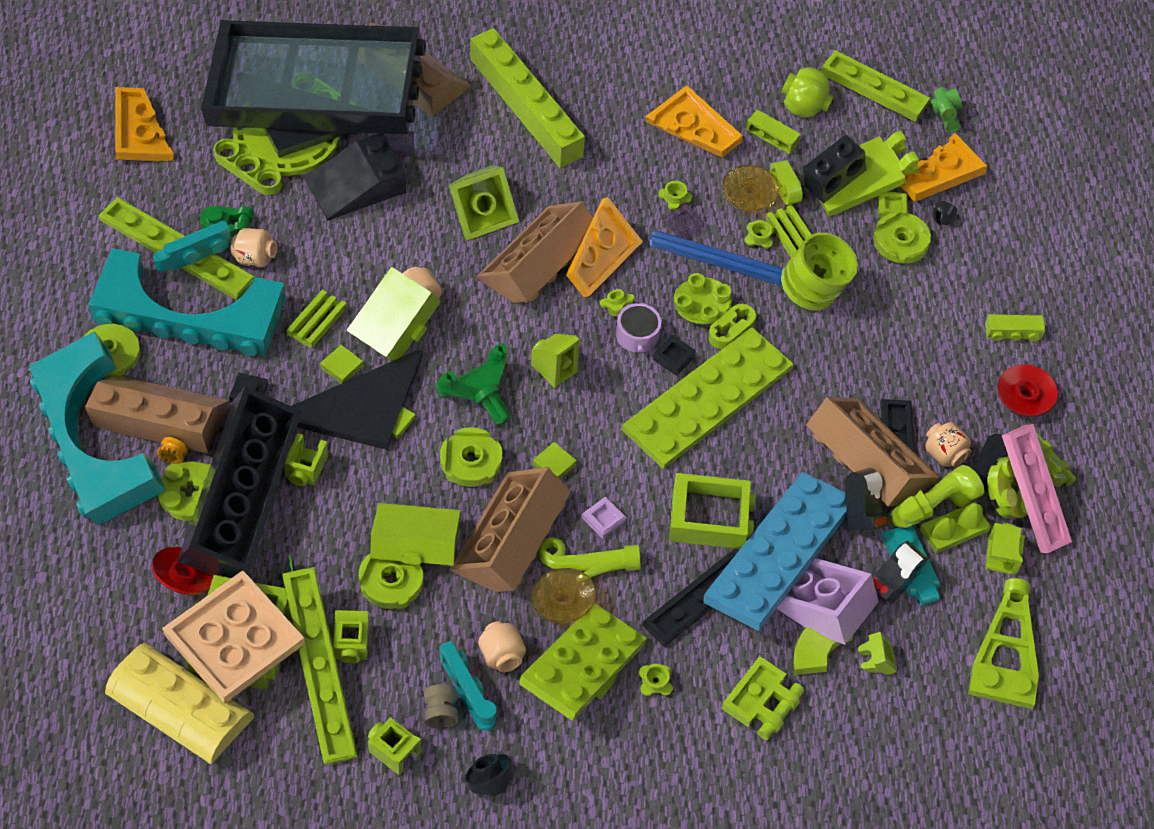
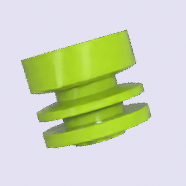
M819 232L812 234L806 238L783 268L781 275L783 289L788 297L802 308L817 311L826 309L832 305L856 275L858 267L856 255L849 244L838 236Z

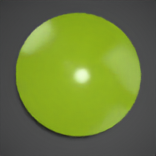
M694 273L675 291L674 307L678 314L687 321L696 324H711L731 309L732 291L727 284H722L715 279L706 278L702 274Z

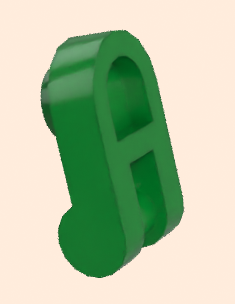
M210 206L200 214V224L202 229L224 220L229 227L230 237H234L243 228H250L248 225L253 222L255 212L247 206H241L238 209ZM231 220L237 221L236 223H234V225L230 224Z

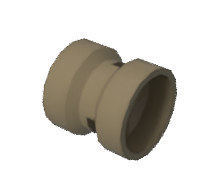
M437 684L424 690V703L428 706V709L425 711V724L428 727L438 728L439 718H445V727H453L458 723V710L454 708V704L457 702V689L454 686Z

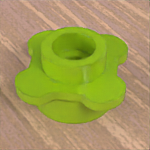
M670 181L666 184L665 189H660L658 193L659 198L664 199L671 210H677L683 203H690L692 201V194L687 192V186L680 181Z
M757 220L747 225L748 235L745 237L744 242L748 246L758 245L764 249L772 247L771 235L775 232L773 226L763 220Z
M616 289L608 293L607 298L600 301V306L607 308L611 316H618L624 307L635 301V297L633 294H626L621 289Z
M661 664L642 666L639 670V676L642 677L643 683L640 687L641 693L645 696H651L655 693H661L664 696L671 694L673 686L669 682L671 675L670 667ZM657 678L659 682L655 683L653 679Z

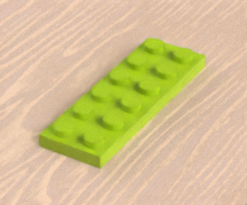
M751 327L622 424V431L664 470L790 372L794 364Z

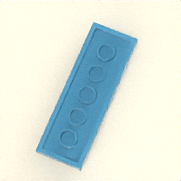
M802 472L706 591L704 603L760 631L846 519V493Z

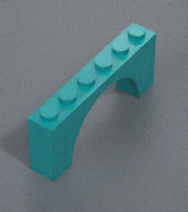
M111 249L88 304L93 321L100 325L112 323L123 325L133 332H139L140 330L151 332L160 338L176 337L183 339L189 344H197L198 342L210 344L218 350H226L227 348L239 350L247 356H255L257 354L266 356L286 300L284 283L255 277L247 292L225 308L204 314L178 313L158 305L143 290L141 279L144 268L141 254Z
M95 331L29 365L33 375L30 383L35 392L41 396L42 402L39 403V407L44 416L50 420L49 433L52 439L60 446L61 450L57 452L63 466L69 470L70 475L67 476V481L71 489L78 494L80 500L76 502V505L85 519L89 517L97 525L107 522L166 491L156 465L144 453L124 460L108 461L96 459L85 454L81 447L78 436V420L83 403L96 383L117 369L107 344Z

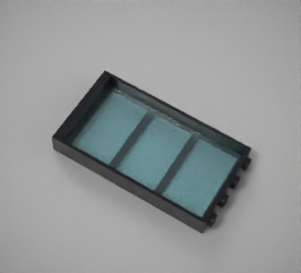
M221 20L201 105L206 126L408 134L410 123L415 122V106H413V101L418 100L419 97L417 78L422 77L423 66L420 58L426 54V40L421 39L419 27Z

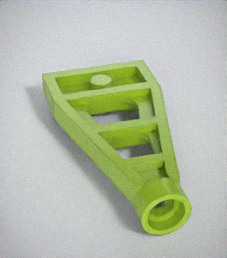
M1011 578L1005 581L1002 601L972 665L968 695L1033 709L1036 701L1039 674L1028 602L1030 584L1023 579ZM1004 618L1020 622V639L1000 634ZM1004 646L1016 649L1020 657V670L1016 671L994 666L991 660L996 648Z

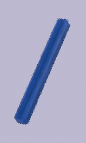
M654 230L651 235V247L782 286L781 275L783 268L658 230Z

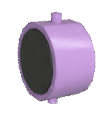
M644 303L630 304L624 307L618 314L616 338L618 343L631 352H647L654 348L660 337L662 320L659 313L653 307Z

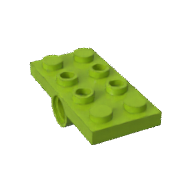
M594 603L521 675L519 685L574 721L595 697L601 699L616 680L618 673L641 650L647 638Z

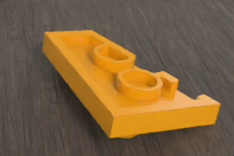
M687 85L645 117L647 123L721 158L743 142V135Z
M116 87L115 159L140 161L174 160L173 151L167 145L164 131L159 127L155 118V111L145 89Z
M954 133L949 137L947 144L943 147L939 145L933 150L932 156L927 160H921L917 163L920 170L906 175V184L901 185V188L914 202H917L986 174L987 165Z
M609 197L601 200L566 274L583 297L590 296L643 242Z

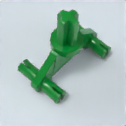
M498 343L497 346L496 344L488 354V362L456 378L452 371L444 372L436 384L437 395L441 398L452 396L475 401L477 405L485 407L497 426L505 424L510 420L511 414L498 396L500 393L498 386L507 360L506 345Z

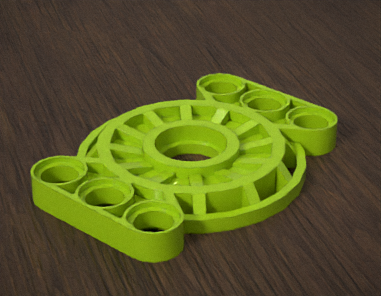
M309 74L298 75L293 79L292 89L298 90V87L301 85H309L312 89L305 93L336 102L341 101L340 94ZM248 102L244 107H251ZM233 127V139L218 141L214 146L216 161L255 190L264 195H274L281 190V176L305 174L326 163L335 153L340 143V137L335 138L332 145L330 144L331 140L278 157L264 129L243 128V130H239V128ZM231 149L235 152L229 157L220 155L221 151ZM245 164L255 166L252 171L248 172L240 169ZM268 178L277 181L272 186H264L261 184L263 180Z

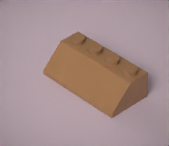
M376 23L370 24V26H385ZM360 49L358 62L399 93L403 94L410 51ZM426 52L425 56L420 58L423 71L422 77L417 78L419 97L413 103L433 117L469 89L471 85Z
M582 201L548 206L476 278L513 303H529L539 296L538 291L544 285L554 281L558 276L557 272L562 267L573 262L575 254L591 224L592 215Z
M114 375L96 383L85 408L94 427L159 443L165 437H173L185 443L189 450L208 454L231 403L230 400Z
M826 397L806 424L814 433L813 437L815 440L829 447L834 452L833 457L842 465L848 466L853 472L866 468H874L879 472L883 481L880 490L881 502L886 507L898 506L910 496L917 494L919 490L925 491L940 478L858 398Z
M549 467L507 472L454 561V566H451L450 571L495 592L515 591L521 584L529 564L536 558L537 550L544 538L549 535L557 515L564 509L565 501L571 491Z

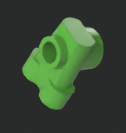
M945 87L937 88L934 91L935 99L931 100L936 115L941 114L946 131L948 133H955L961 128V124L956 118V111L963 109L956 88L946 91Z

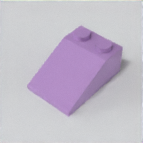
M815 558L777 609L805 628L809 627L832 641L846 644L878 604L879 600L872 574Z

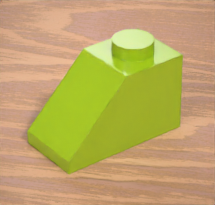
M553 334L546 340L538 341L532 349L531 365L556 388L577 373L580 339L576 335Z

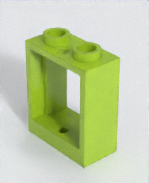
M676 473L673 487L669 541L741 549L746 543V539L750 538L754 530V520H748L749 512H754L756 498L755 493H750L751 481ZM687 493L740 498L739 526L731 527L685 522Z

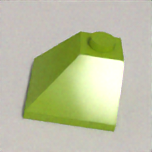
M492 165L466 174L449 185L466 240L519 222L503 167Z

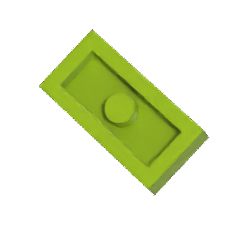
M973 502L921 524L920 530L935 554L989 532L991 526L983 515L982 506Z

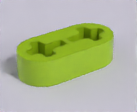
M783 160L771 163L770 174L785 205L801 202V184L789 162Z
M747 304L733 306L710 326L708 339L711 345L715 348L723 349L749 328L754 327L755 310ZM737 315L739 317L747 316V321L745 319H741L738 323H736ZM729 329L727 338L725 336L717 337V332L722 334Z

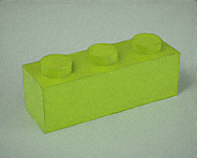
M758 109L747 121V131L788 154L799 144L800 133Z
M988 314L985 322L987 339H993L994 341L1011 339L1012 341L1029 339L1031 342L1042 340L1045 333L1043 315Z

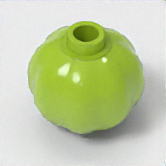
M811 67L799 69L797 75L790 73L781 90V93L787 95L784 100L787 110L801 118L813 117L821 109L827 111L834 97L829 95L830 83L825 74Z

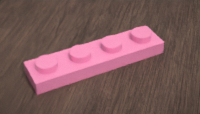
M1024 425L1002 435L1040 553H1050L1071 543L1072 540L1034 425Z

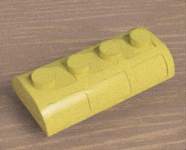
M148 643L137 646L116 667L106 685L105 694L210 764L220 756L254 719L252 711L244 708L232 699L224 704L205 681Z

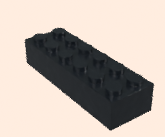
M244 386L232 402L177 562L212 576L233 578L241 571H244L246 574L250 572L302 413L301 410Z

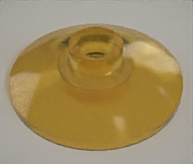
M741 165L733 168L725 175L722 191L726 200L734 207L744 211L755 212L767 209L776 201L779 185L774 175L768 170L756 165Z
M559 568L547 572L538 579L532 589L531 599L535 611L543 619L553 623H570L584 617L592 609L596 599V590L593 581L584 572L573 568ZM563 599L569 600L567 602H560Z

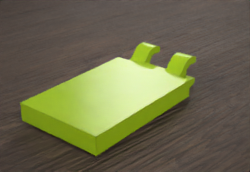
M902 131L893 133L885 142L879 136L859 145L865 151L866 171L825 203L820 201L828 216L841 213L906 184V175L920 170L917 165L919 158L914 151L904 155L901 160L896 155L907 149L904 144L906 138Z

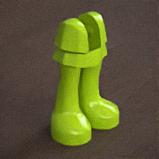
M961 465L947 474L927 493L924 494L919 490L917 494L910 496L896 506L892 511L891 520L899 528L912 526L919 523V521L932 517L933 508L948 498L958 507L969 505L972 499L983 496V483L973 469L966 465Z

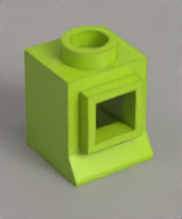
M297 433L284 465L285 477L297 486H305L306 483L315 486L328 458L327 441L321 440L318 445V451L305 448L303 434ZM301 461H302V462L309 463V464H312V465H311V467H309V466H306V465H302V464H300V463H301Z
M1009 523L994 524L988 539L985 569L1017 575L1023 562L1022 555L1025 535H1021V528Z
M335 610L333 641L335 659H340L341 662L347 664L367 660L369 637L368 611ZM343 627L359 628L358 639H342Z
M391 717L384 724L382 722L376 723L368 734L369 752L399 776L404 771L403 761L412 752L418 756L422 752L421 738L410 733ZM391 734L400 740L393 748L385 743Z

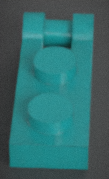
M452 641L440 645V661L477 727L482 731L492 730L496 725V706L493 702L483 698V686L477 676L472 677L467 669L469 663L464 652L461 649L457 651Z

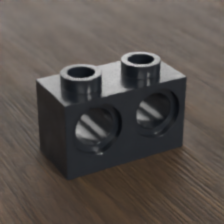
M844 135L803 167L805 187L822 203H825L866 171L865 151L848 135Z

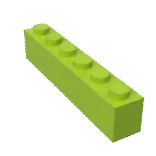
M492 28L470 38V60L558 167L562 168L582 158L584 155L585 136L498 32Z

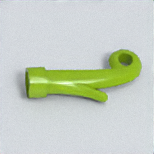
M549 537L543 540L537 550L539 559L550 568L585 571L578 576V583H583L594 576L614 570H641L639 545H627L622 549L565 556L566 548L562 540ZM555 547L558 551L552 555L547 552V549Z

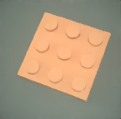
M244 571L238 573L162 628L167 639L224 704L305 644V638Z

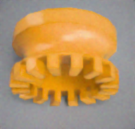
M165 437L156 453L159 459L162 458V461L167 459V463L171 461V464L183 463V456H186L189 450L182 441L173 437Z

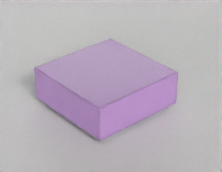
M606 496L582 513V519L602 539L625 523L627 518Z

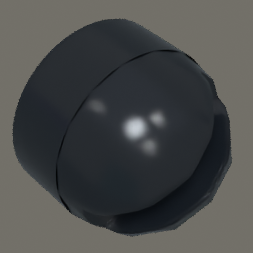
M938 201L933 209L932 216L937 224L940 225L942 222L943 225H948L954 220L958 210L949 202Z

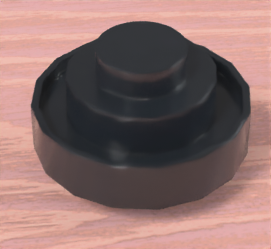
M487 754L478 758L468 769L465 781L469 789L475 794L496 796L506 790L507 785L516 772L515 766L507 754Z

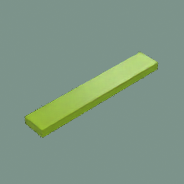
M116 197L98 215L100 221L155 253L163 250L166 244L184 237L181 233L119 197ZM215 253L198 260L194 264L181 267L236 301L247 292L255 279V276Z
M315 567L283 573L293 626L305 638V644L299 648V654L323 763L328 765L357 758Z

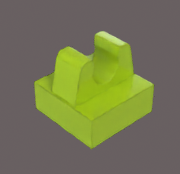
M881 632L868 635L869 641L860 645L858 652L861 655L867 656L872 654L869 661L861 663V668L868 673L882 672L884 675L897 673L892 642Z

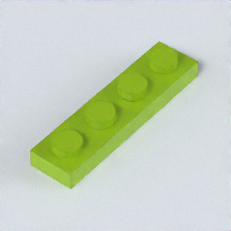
M836 50L821 68V72L827 78L914 122L919 119L930 102V97Z

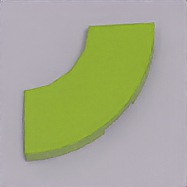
M806 627L795 647L793 661L794 676L827 672V659L830 653L842 643L832 641L813 629ZM852 635V637L848 640V642H850V641L853 640V635Z

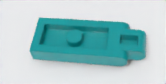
M223 220L166 244L163 250L153 255L156 270L160 272L167 269L176 270L231 247L228 225Z
M912 526L882 532L881 538L890 557L906 541L912 543L926 555ZM928 559L925 566L916 575L917 577L906 588L909 597L916 595L920 606L939 601L937 589L940 588V583Z

